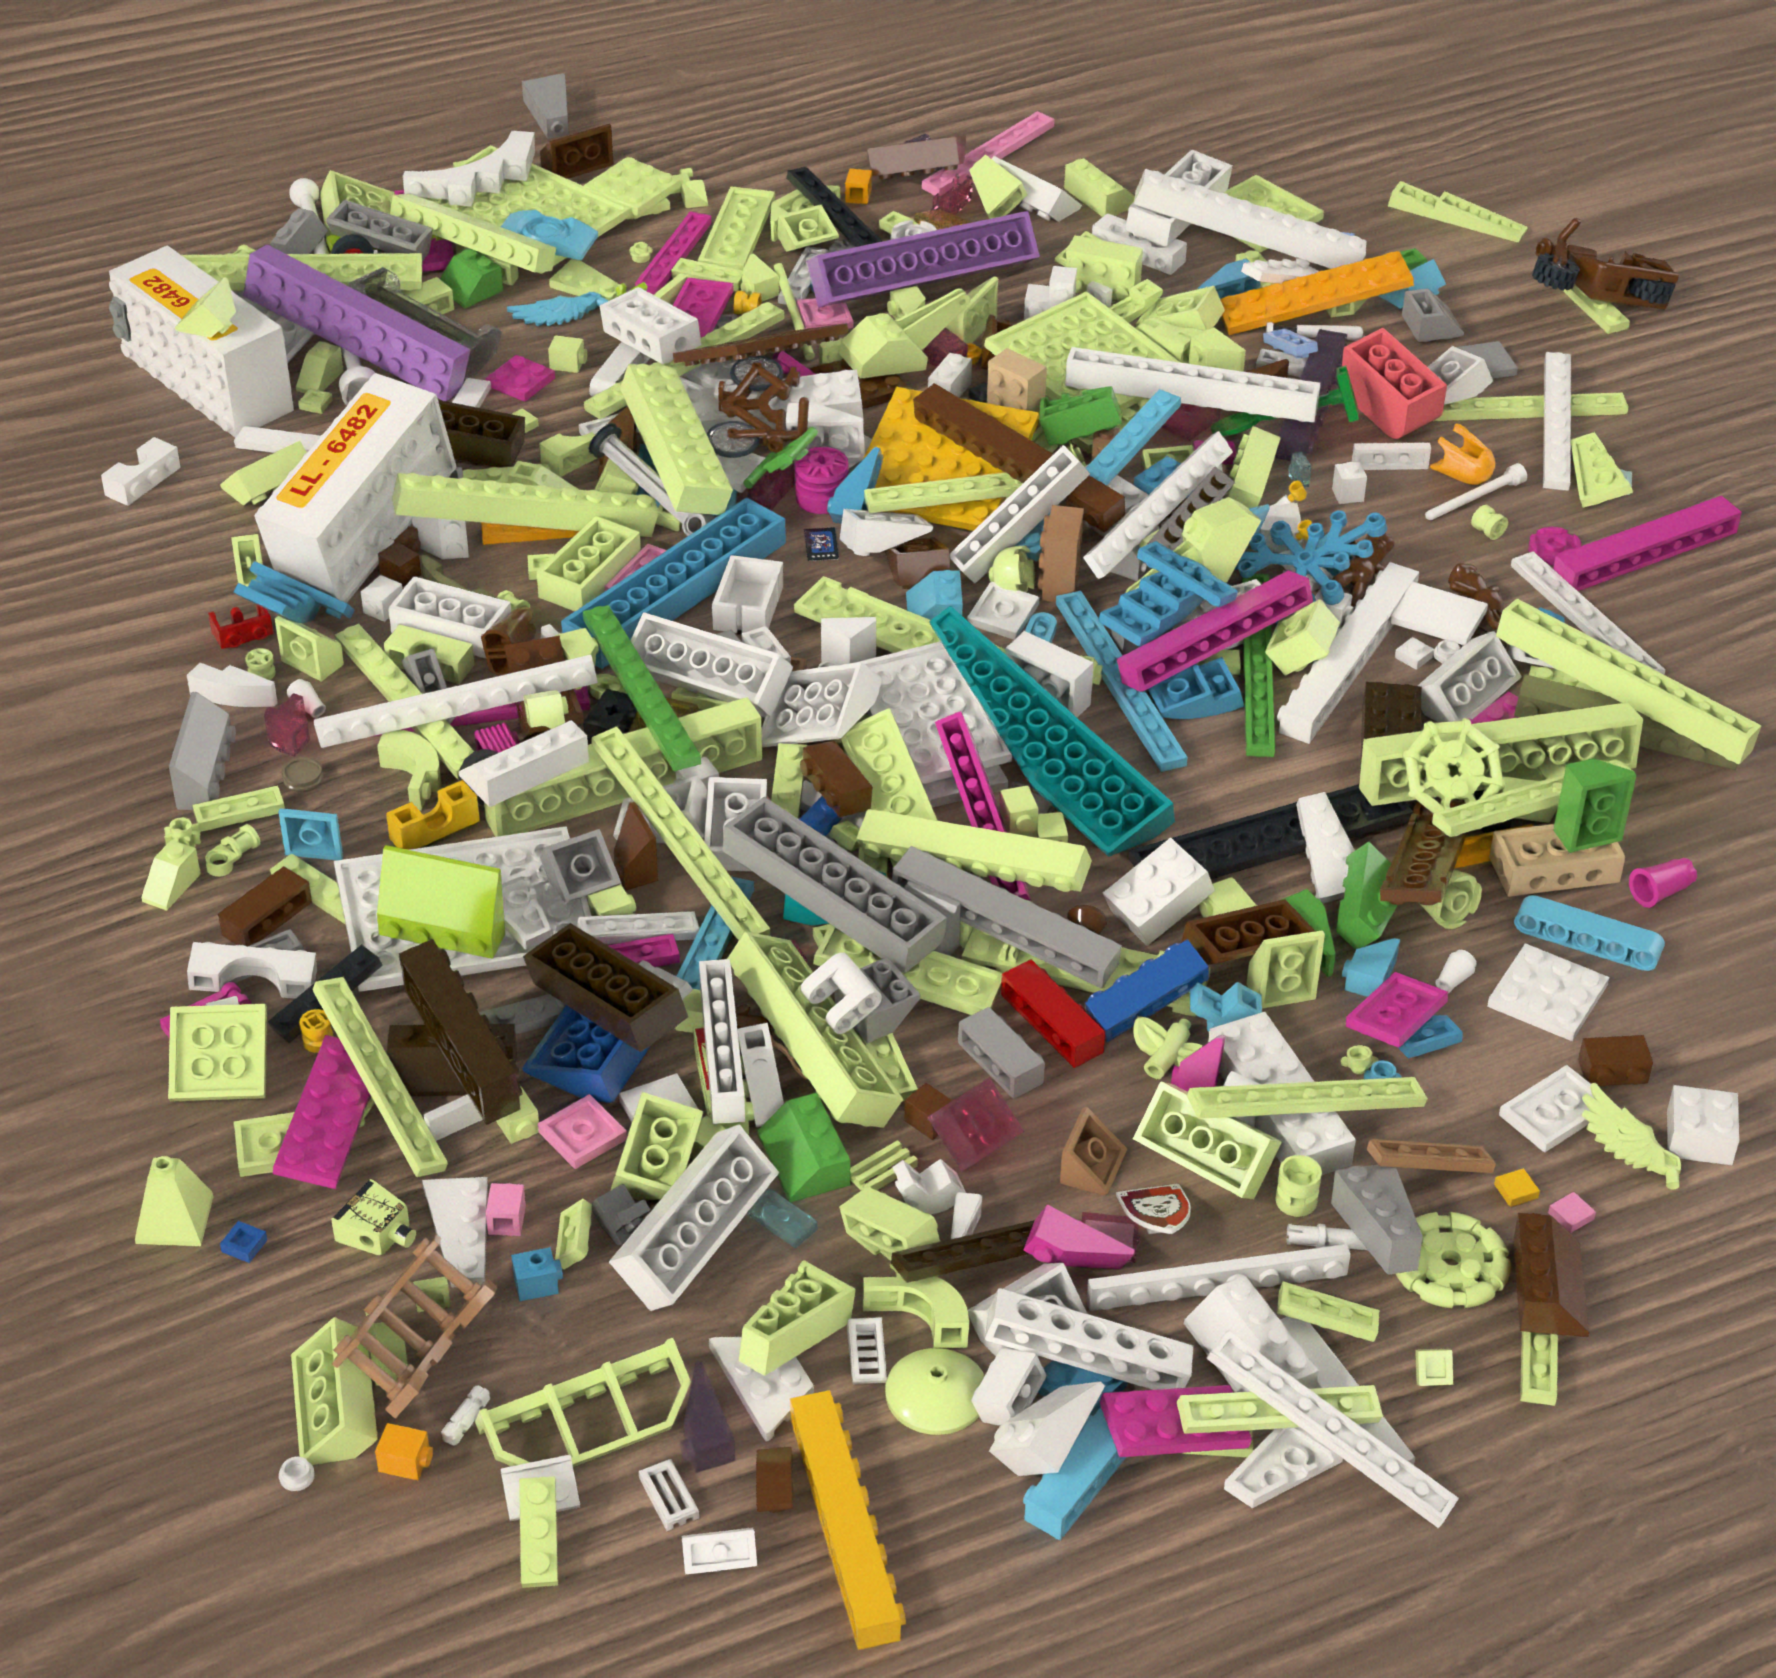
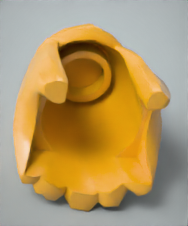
M1457 423L1453 431L1463 436V446L1458 448L1445 438L1440 437L1438 443L1443 448L1445 455L1443 459L1435 462V464H1431L1429 468L1468 485L1485 483L1491 478L1495 470V457L1492 451L1468 429Z

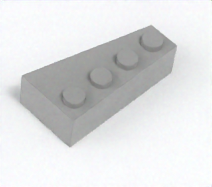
M1371 1165L1363 1167L1352 1166L1348 1169L1335 1170L1331 1204L1387 1275L1418 1270L1423 1236L1397 1168Z

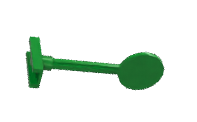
M1347 366L1338 367V389L1320 395L1318 407L1343 403L1349 422L1359 420V410ZM1247 412L1237 413L1215 422L1211 426V432L1214 434L1219 431L1222 436L1233 435L1252 428V426H1255L1260 421L1277 418L1267 415L1249 414Z

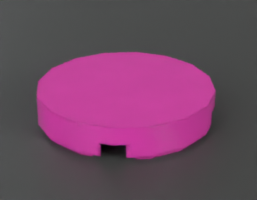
M1544 527L1537 530L1536 534L1530 536L1528 550L1529 552L1533 551L1548 565H1554L1556 555L1581 547L1582 543L1578 536L1568 534V530L1564 528Z

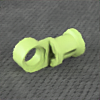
M246 824L240 827L239 832L233 836L223 838L221 844L210 850L205 856L207 872L218 877L229 874L233 869V863L239 860L244 852L260 845V837L255 829ZM217 860L226 861L224 864H212L214 861Z

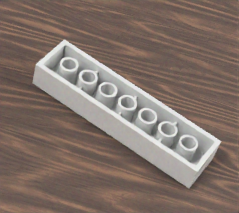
M857 369L800 377L799 386H792L787 400L783 401L774 397L769 402L772 410L784 409L787 415L788 403H799L800 398L807 397L809 403H816L863 418ZM738 385L726 386V391L733 392ZM718 387L686 391L706 434L709 429L722 422L737 421L746 423L737 416L730 418L727 417L726 413L719 411ZM752 391L747 400L758 399L764 391ZM759 409L747 410L749 413H751L752 415H754L755 417H757L758 419H760L761 421L775 429L776 424L769 422L761 414ZM732 426L720 428L711 436L712 440L721 443L731 440L754 439V437L729 438L727 436L728 429L744 430V428Z

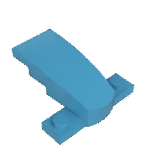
M1155 541L1139 548L1137 558L1146 563L1148 567L1159 572L1141 578L1139 588L1120 595L1118 605L1100 612L1099 622L1140 647L1176 626L1193 612L1204 599L1213 606L1221 607L1236 600L1238 590L1213 576L1202 564L1180 556Z
M253 561L249 571L257 576L256 579H252L248 587L238 583L233 592L250 602L298 623L313 621L320 606L327 608L325 613L337 619H340L341 616L351 619L355 611L349 604Z

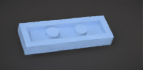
M1284 328L1263 333L1264 343L1273 346L1274 349H1280L1286 354L1294 355L1295 358L1309 357V353L1318 352L1316 341Z

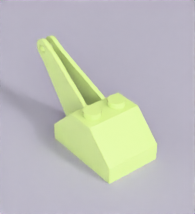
M958 288L896 320L889 314L884 313L866 316L841 340L839 354L853 370L857 369V374L860 378L926 370L928 357L922 350L969 305L970 297L963 289Z
M1230 497L1193 512L1184 525V531L1182 532L1184 542L1174 549L1173 552L1202 564L1213 576L1227 583L1262 520L1242 503ZM1152 568L1142 578L1158 573L1159 571ZM1141 578L1126 590V593L1139 588Z

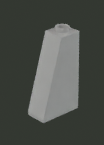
M565 74L522 81L523 101L547 139L569 135Z

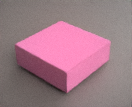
M1574 1192L1550 1205L1548 1211L1569 1233L1593 1221L1596 1215V1211Z

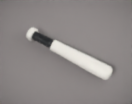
M1268 322L1266 326V332L1285 328L1306 338L1357 341L1363 337V329L1360 326L1298 324L1297 326H1275L1272 322Z

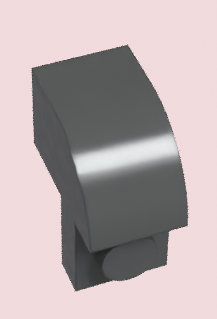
M624 1184L601 1195L591 1203L592 1212L600 1226L617 1245L625 1243L642 1223L643 1217L651 1211L644 1199L635 1204Z

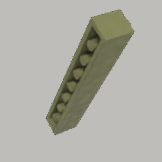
M1524 674L1514 716L1527 717L1620 704L1621 702L1600 692ZM1636 711L1643 718L1639 747L1736 770L1737 763L1727 760L1724 756L1701 746L1690 738L1680 735L1671 728L1653 721L1650 717Z

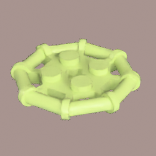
M1463 718L1462 721L1440 723L1429 721L1425 723L1422 732L1410 748L1403 752L1402 756L1405 759L1410 790L1408 795L1410 798L1414 797L1432 813L1449 809L1450 801L1454 799H1464L1465 803L1476 801L1473 793L1480 784L1488 786L1480 799L1498 794L1501 789L1505 788L1506 784L1502 777L1498 751L1500 748L1499 744L1491 741L1466 718ZM1457 733L1456 740L1442 742L1439 734ZM1466 735L1484 750L1477 753L1465 743ZM1430 740L1434 747L1426 757L1420 755V752ZM1486 755L1488 757L1491 778L1483 774L1485 766L1481 758ZM1418 764L1422 765L1423 770L1426 771L1425 783L1422 785L1420 783ZM1448 764L1452 766L1455 764L1458 767L1459 776L1454 775L1451 777L1449 775L1450 769L1447 767ZM1428 788L1433 793H1435L1439 798L1442 799L1441 804H1439L1424 790Z

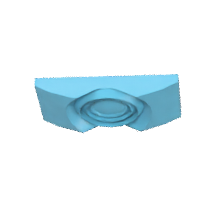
M537 210L511 213L501 226L507 230L556 247L555 255L577 260L584 258L598 237V231L573 217L560 220L545 216Z

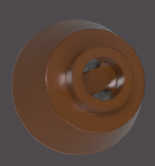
M1076 905L1067 913L1069 921L1082 925L1098 935L1107 925V918L1103 911L1094 906Z

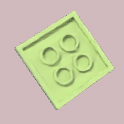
M626 157L586 183L584 187L631 207V213L639 216L681 187V179L641 163L634 158Z
M266 1004L170 1007L168 1099L170 1101L266 1098Z

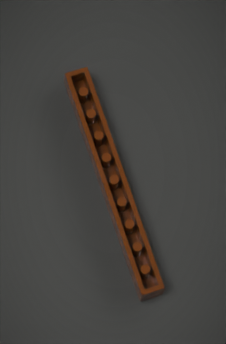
M935 383L913 399L914 415L920 423L926 424L938 434L946 436L955 444L964 447L976 457L984 459L993 467L1002 470L1021 483H1024L1054 455ZM1090 475L1058 504L1059 506L1084 508L1083 520L1102 532H1106L1125 516V496Z

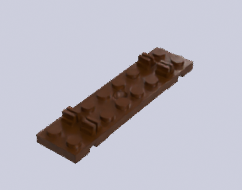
M1417 801L1414 807V814L1409 819L1408 826L1386 874V881H1383L1380 888V901H1389V903L1394 905H1401L1406 902H1419L1422 905L1441 903L1468 832L1449 837L1432 824L1433 813ZM1450 801V808L1466 803Z

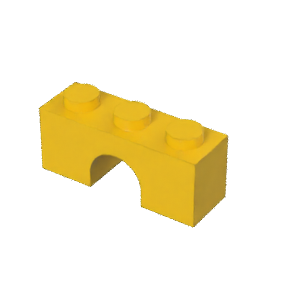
M461 780L438 790V802L426 814H422L412 802L386 813L389 839L397 848L407 850L418 849L480 822L477 795Z

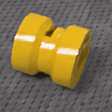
M737 290L734 297V314L743 315L759 307L762 304V294L753 292L749 295L745 291Z
M310 1010L300 1018L303 1045L309 1052L318 1053L325 1035L333 1036L332 1024L324 1010Z

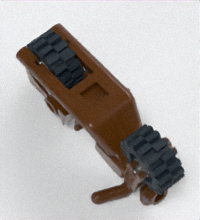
M1579 218L1572 219L1558 235L1555 246L1548 238H1543L1536 246V256H1538L1532 276H1534L1535 280H1538L1537 282L1540 284L1544 283L1546 287L1552 286V289L1559 288V290L1563 291L1564 289H1573L1575 284L1587 297L1593 300L1665 310L1679 278V274L1673 272L1674 270L1665 260L1646 258L1638 253L1629 255L1624 251L1620 263L1616 264L1613 257H1610L1608 262L1597 260V252L1593 249L1572 244L1566 248L1567 239L1581 224Z

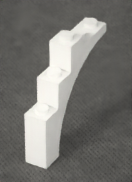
M511 131L508 139L499 149L478 161L460 167L435 171H405L403 175L404 194H413L425 198L448 199L449 205L472 206L476 192L500 193L504 179L527 181L535 154L534 132Z

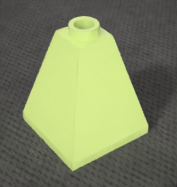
M167 1156L153 1158L135 1236L136 1244L201 1246L214 1196L213 1192L180 1158H170Z

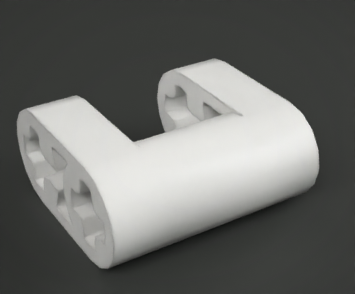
M838 953L804 980L801 985V992L809 1002L817 1004L824 1001L839 988L846 997L831 1008L826 1015V1022L835 1033L843 1034L870 1014L880 1004L882 996L846 953Z

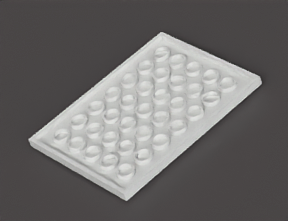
M567 826L411 849L412 851L501 869V880L527 869L530 884L532 887L534 886L536 891V899L539 906H542L551 928V936L569 923L577 926L578 917L591 916L586 896L568 903L562 900L550 884L540 859L544 847L570 839ZM383 854L334 861L351 952L362 944L378 956L383 964L380 969L358 986L359 992L404 985L398 953L419 945V943L379 935L377 905ZM505 929V936L493 959L454 950H445L450 958L451 969L453 971L458 970L461 976L526 966L523 956L536 946L525 950Z

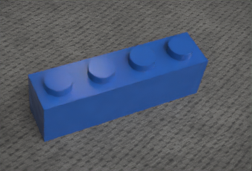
M1188 939L1181 944L1174 943L1165 950L1163 955L1155 960L1148 959L1141 964L1139 970L1131 975L1125 974L1119 977L1110 988L1093 993L1088 998V1001L1085 1002L1086 1013L1105 1031V1041L1108 1043L1132 1028L1138 1016L1150 1017L1190 992V989L1197 982L1202 984L1209 980V967Z

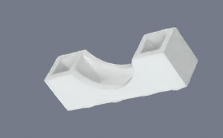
M193 942L187 969L189 990L219 992L226 983L237 977L257 975L273 982L278 988L281 998L295 999L315 983L317 962L316 953L304 950L290 951L272 947L256 948L244 945L233 946L212 942Z

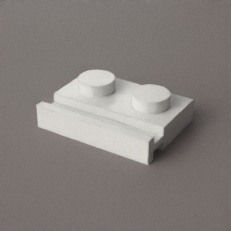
M571 1455L501 1469L510 1522L520 1520L519 1478L555 1476L556 1512L580 1507Z

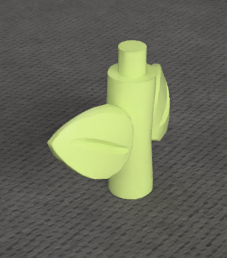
M1142 1016L1136 1018L1134 1022V1039L1140 1050L1151 1056L1144 1065V1070L1150 1077L1161 1079L1173 1064L1180 1066V1062L1203 1046L1197 1043H1186L1190 1037L1189 1028L1191 1027V1023L1187 1019H1181L1179 1023H1173L1167 1032L1162 1026L1149 1018Z

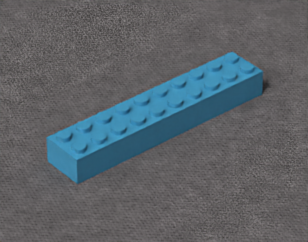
M745 498L561 621L562 633L586 628L593 638L583 620V611L591 610L597 606H610L630 640L643 612L670 621L675 620L718 590L731 555L764 559L786 544L785 518L749 498ZM599 647L595 665L603 669L609 665V662Z

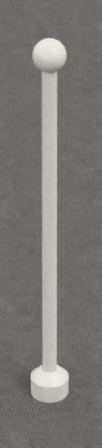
M308 178L296 180L291 185L289 192L292 202L302 209L314 211L318 216L315 204L319 199L320 192L317 184ZM325 237L313 249L314 254H329ZM341 348L347 371L343 373L339 380V388L343 402L347 406L349 401L357 395L375 372L368 367H363L359 356Z

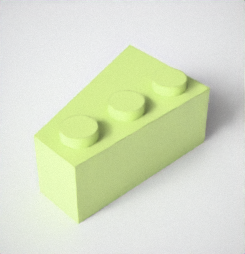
M868 1186L839 1207L846 1233L875 1256L878 1253H882L891 1261L893 1252L940 1242L937 1231L938 1225L931 1214L924 1213L905 1202L896 1200ZM890 1264V1268L896 1272V1269Z

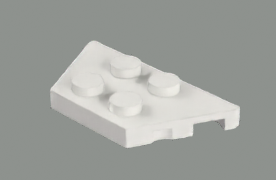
M742 1337L710 1338L709 1348L765 1442L771 1440L774 1437V1430L784 1420L786 1422L790 1420V1398L813 1394L814 1385L796 1357L764 1376L739 1361Z

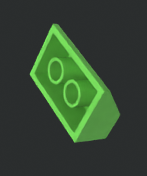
M1594 758L1566 764L1553 831L1569 853L1622 841L1637 776L1634 771Z
M817 1093L786 1101L757 1130L758 1137L770 1162L779 1171L777 1177L790 1203L850 1186V1158Z

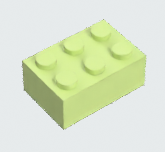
M1074 235L1067 248L1066 267L1077 268L1076 293L1082 294L1086 292L1087 285L1095 281L1112 289V300L1121 301L1129 297V288L1141 282L1143 248Z

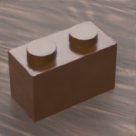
M1644 1035L1583 1038L1578 1058L1584 1079L1590 1084L1596 1083L1598 1086L1647 1084L1653 1065Z

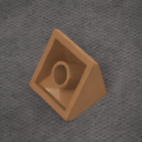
M1087 1106L1082 1108L1062 1152L1060 1183L1104 1196L1108 1194L1127 1148Z

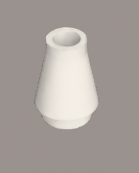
M298 679L288 687L287 695L289 696V701L309 713L313 718H318L325 712L326 706L321 702L310 682Z
M1457 950L1451 953L1439 978L1435 982L1437 988L1450 993L1453 988L1474 974L1477 964L1475 958L1465 950Z

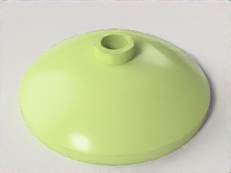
M943 1348L918 1350L899 1360L888 1374L885 1386L887 1405L895 1418L912 1430L932 1435L954 1433L970 1426L980 1417L971 1400L985 1375L972 1359L959 1352Z

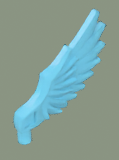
M589 292L578 297L560 295L552 299L536 301L534 304L508 306L507 312L513 313V319H524L525 324L536 323V326H540L546 323L547 326H550L557 322V325H561L564 321L569 323L572 319L577 320L578 317L581 319L585 313H589V311L598 306L600 307V305L610 300L602 298L596 292Z

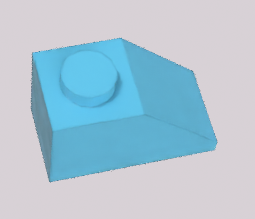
M1393 938L1356 949L1352 960L1347 959L1343 967L1342 977L1346 978L1345 990L1366 997L1374 992L1390 977L1397 962L1400 940Z

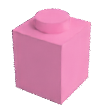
M491 1183L486 1208L488 1235L521 1236L526 1208L524 1185Z

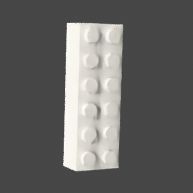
M1191 150L1164 175L1180 178L1185 182L1224 193L1228 189L1232 165ZM1133 203L1129 206L1125 231L1133 233L1137 237L1148 239L1156 245L1167 247L1191 223L1134 205Z
M644 612L630 640L654 680L675 687L680 686L694 693H702L719 701L732 702L748 697L758 713L769 717L772 716L793 669V666L780 654Z
M1266 1012L1210 1028L1208 1042L1218 1035L1226 1036L1219 1071L1225 1081L1229 1073L1233 1071L1260 1085L1315 1082ZM1336 1111L1255 1116V1126L1257 1129L1282 1141L1276 1153L1281 1163L1286 1158L1294 1155L1307 1156L1320 1165L1322 1175L1352 1166L1356 1139Z
M740 1125L717 1132L611 1258L609 1263L650 1311L674 1304L779 1174V1171Z

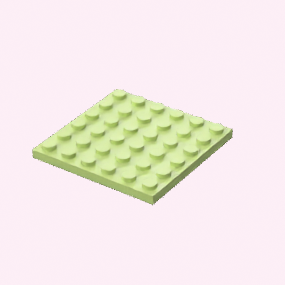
M1087 291L986 338L984 347L995 356L1008 348L1046 366V395L1052 400L1062 399L1061 395L1069 393L1070 397L1081 396L1084 390H1089L1065 386L1066 363L1071 347L1179 362ZM1115 393L1121 411L1137 404L1140 400L1146 399L1144 397L1125 396Z

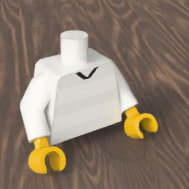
M1299 480L1290 484L1289 491L1291 494L1289 496L1285 495L1278 502L1269 506L1270 510L1259 533L1264 535L1266 545L1272 552L1281 553L1289 550L1285 545H1277L1272 541L1270 529L1277 521H1285L1290 525L1293 537L1301 547L1303 539L1308 541L1307 528L1312 522L1309 519L1301 521L1298 504L1294 503L1295 500L1302 501L1307 496V492Z

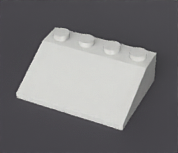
M862 662L791 671L772 716L765 717L762 726V747L778 746V743L798 744L841 739L875 704L883 679Z

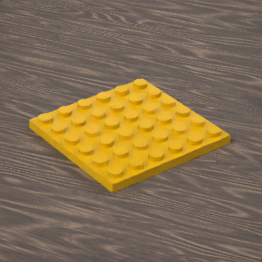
M896 387L864 455L865 458L874 447L880 448L884 460L875 488L1005 473L993 467L984 459L976 457L964 447L955 444L946 436L938 434L926 424L920 423L914 415L913 399L923 391ZM962 399L1029 440L1032 439L1039 423V412ZM1006 497L883 512L915 514L930 523L974 531L1005 501Z

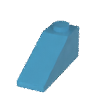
M1246 258L1226 264L1198 289L1214 286L1221 299L1226 296L1258 289L1261 282L1241 272L1244 263H1250Z
M874 447L836 488L834 497H830L827 512H829L833 522L842 524L844 509L868 511L864 490L872 489L876 486L884 460L880 448Z

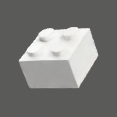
M1673 1085L1667 1109V1151L1679 1156L1680 1159L1733 1165L1739 1143L1738 1093Z

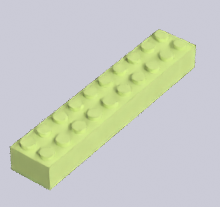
M748 697L678 718L700 753L701 758L707 757L719 773L762 760L761 716ZM648 727L623 734L662 787L672 784L676 780V771H673ZM592 744L588 745V763L492 807H489L484 802L485 818L495 837L533 831L614 806L631 796Z
M1627 702L1472 725L1495 744H1499L1500 748L1498 751L1502 776L1542 781V776L1537 767L1544 762L1545 757H1548L1557 765L1565 762L1570 764L1592 758L1603 762L1617 759L1630 769L1636 768L1643 718ZM1422 731L1364 739L1359 789L1372 806L1416 800L1408 795L1410 790L1405 759L1402 756L1403 752L1410 748ZM1457 733L1439 734L1442 742L1456 740ZM1466 735L1465 743L1477 753L1484 750ZM1430 740L1420 752V755L1426 757L1434 747ZM1486 755L1481 758L1485 766L1483 774L1491 778L1488 757ZM1418 764L1420 783L1422 785L1425 783L1426 771L1423 770L1422 765ZM1448 764L1447 767L1450 769L1449 775L1451 777L1454 775L1459 776L1458 767L1455 764L1453 766ZM1480 784L1476 791L1484 790L1483 785ZM1430 789L1424 790L1431 797H1437Z

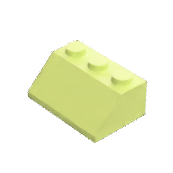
M1077 159L1065 165L1064 189L1100 216L1104 217L1107 213L1113 216L1128 211L1129 206L1134 203L1135 196L1086 159Z
M998 277L990 278L968 294L970 297L969 305L937 335L938 346L957 352L960 346L966 343H973L985 331L986 322L990 314L997 318Z
M297 441L236 471L221 483L220 486L242 505L251 501L256 505L268 498L266 494L274 492L281 485L289 472L297 466L307 452L301 441Z
M642 1092L611 1190L624 1184L633 1199L639 1201L643 1199L645 1201L662 1199L686 1170L703 1111Z

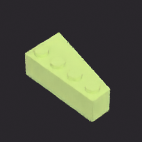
M803 1260L798 1267V1272L795 1275L791 1274L786 1279L785 1286L780 1291L776 1290L771 1295L768 1305H762L743 1326L739 1361L766 1376L846 1326L848 1319L852 1317L856 1289Z

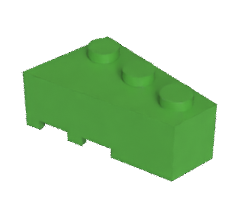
M1108 386L1084 390L1082 392L1083 395L1070 397L1069 393L1061 395L1062 399L1050 401L1048 396L1041 397L1039 421L1049 446L1055 444L1063 445L1071 439L1088 437L1096 431L1103 429L1111 430L1122 424V411L1113 387Z
M1367 842L1346 857L1348 874L1343 879L1342 886L1345 887L1344 899L1340 901L1336 932L1355 950L1367 946L1381 936L1397 905L1391 904L1389 901H1380V888L1383 881H1386V874L1392 863L1370 842Z

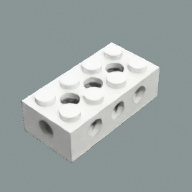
M639 287L600 305L604 332L661 364L671 362L674 359L673 353L701 346L697 318Z

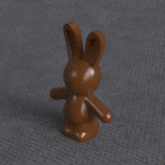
M1386 533L1379 537H1371L1367 534L1365 540L1371 541L1374 550L1373 554L1367 558L1354 555L1355 558L1350 560L1349 568L1331 579L1340 583L1342 588L1349 583L1353 585L1350 595H1352L1351 606L1354 607V610L1358 600H1363L1365 597L1366 586L1373 581L1374 575H1378L1380 570L1384 571L1386 568L1380 565V563L1395 545L1394 540L1387 536ZM1356 539L1355 541H1353V542H1351V543H1349V544H1351V545H1357L1358 541H1357V539Z
M1456 564L1448 579L1450 589L1457 592L1460 596L1487 603V612L1483 619H1486L1492 629L1497 630L1504 610L1503 599L1499 594V586L1492 585L1487 587L1484 578L1476 572L1477 568L1473 564Z

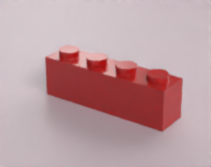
M1030 959L1002 973L1001 996L1073 1068L1104 1053L1105 1031L1086 1013L1080 1004H1077L1067 994L1062 986H1058L1049 977L1045 969L1040 968Z

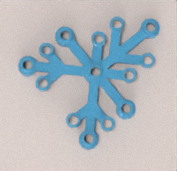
M1335 511L1330 515L1332 526L1325 545L1318 549L1319 541L1325 534L1322 524L1313 523L1308 526L1309 538L1305 549H1303L1294 539L1290 525L1285 521H1277L1270 529L1272 541L1277 545H1285L1293 555L1274 554L1266 545L1264 535L1255 533L1249 543L1251 549L1257 552L1244 551L1234 570L1239 569L1241 577L1250 578L1255 572L1270 564L1293 565L1297 574L1304 577L1310 574L1320 585L1322 598L1326 604L1335 605L1344 598L1342 585L1335 580H1330L1319 567L1346 570L1350 566L1348 555H1358L1361 558L1370 557L1374 552L1371 541L1361 540L1357 545L1349 543L1366 534L1371 537L1383 535L1387 531L1386 520L1380 513H1371L1366 517L1364 524L1340 536L1343 527L1347 524V517L1344 511ZM1329 554H1336L1334 557H1325ZM1312 593L1313 602H1315L1316 598L1315 595Z

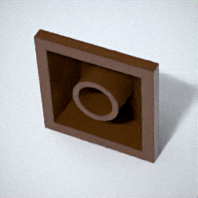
M631 802L628 805L614 848V866L625 891L658 881L656 837L635 802Z

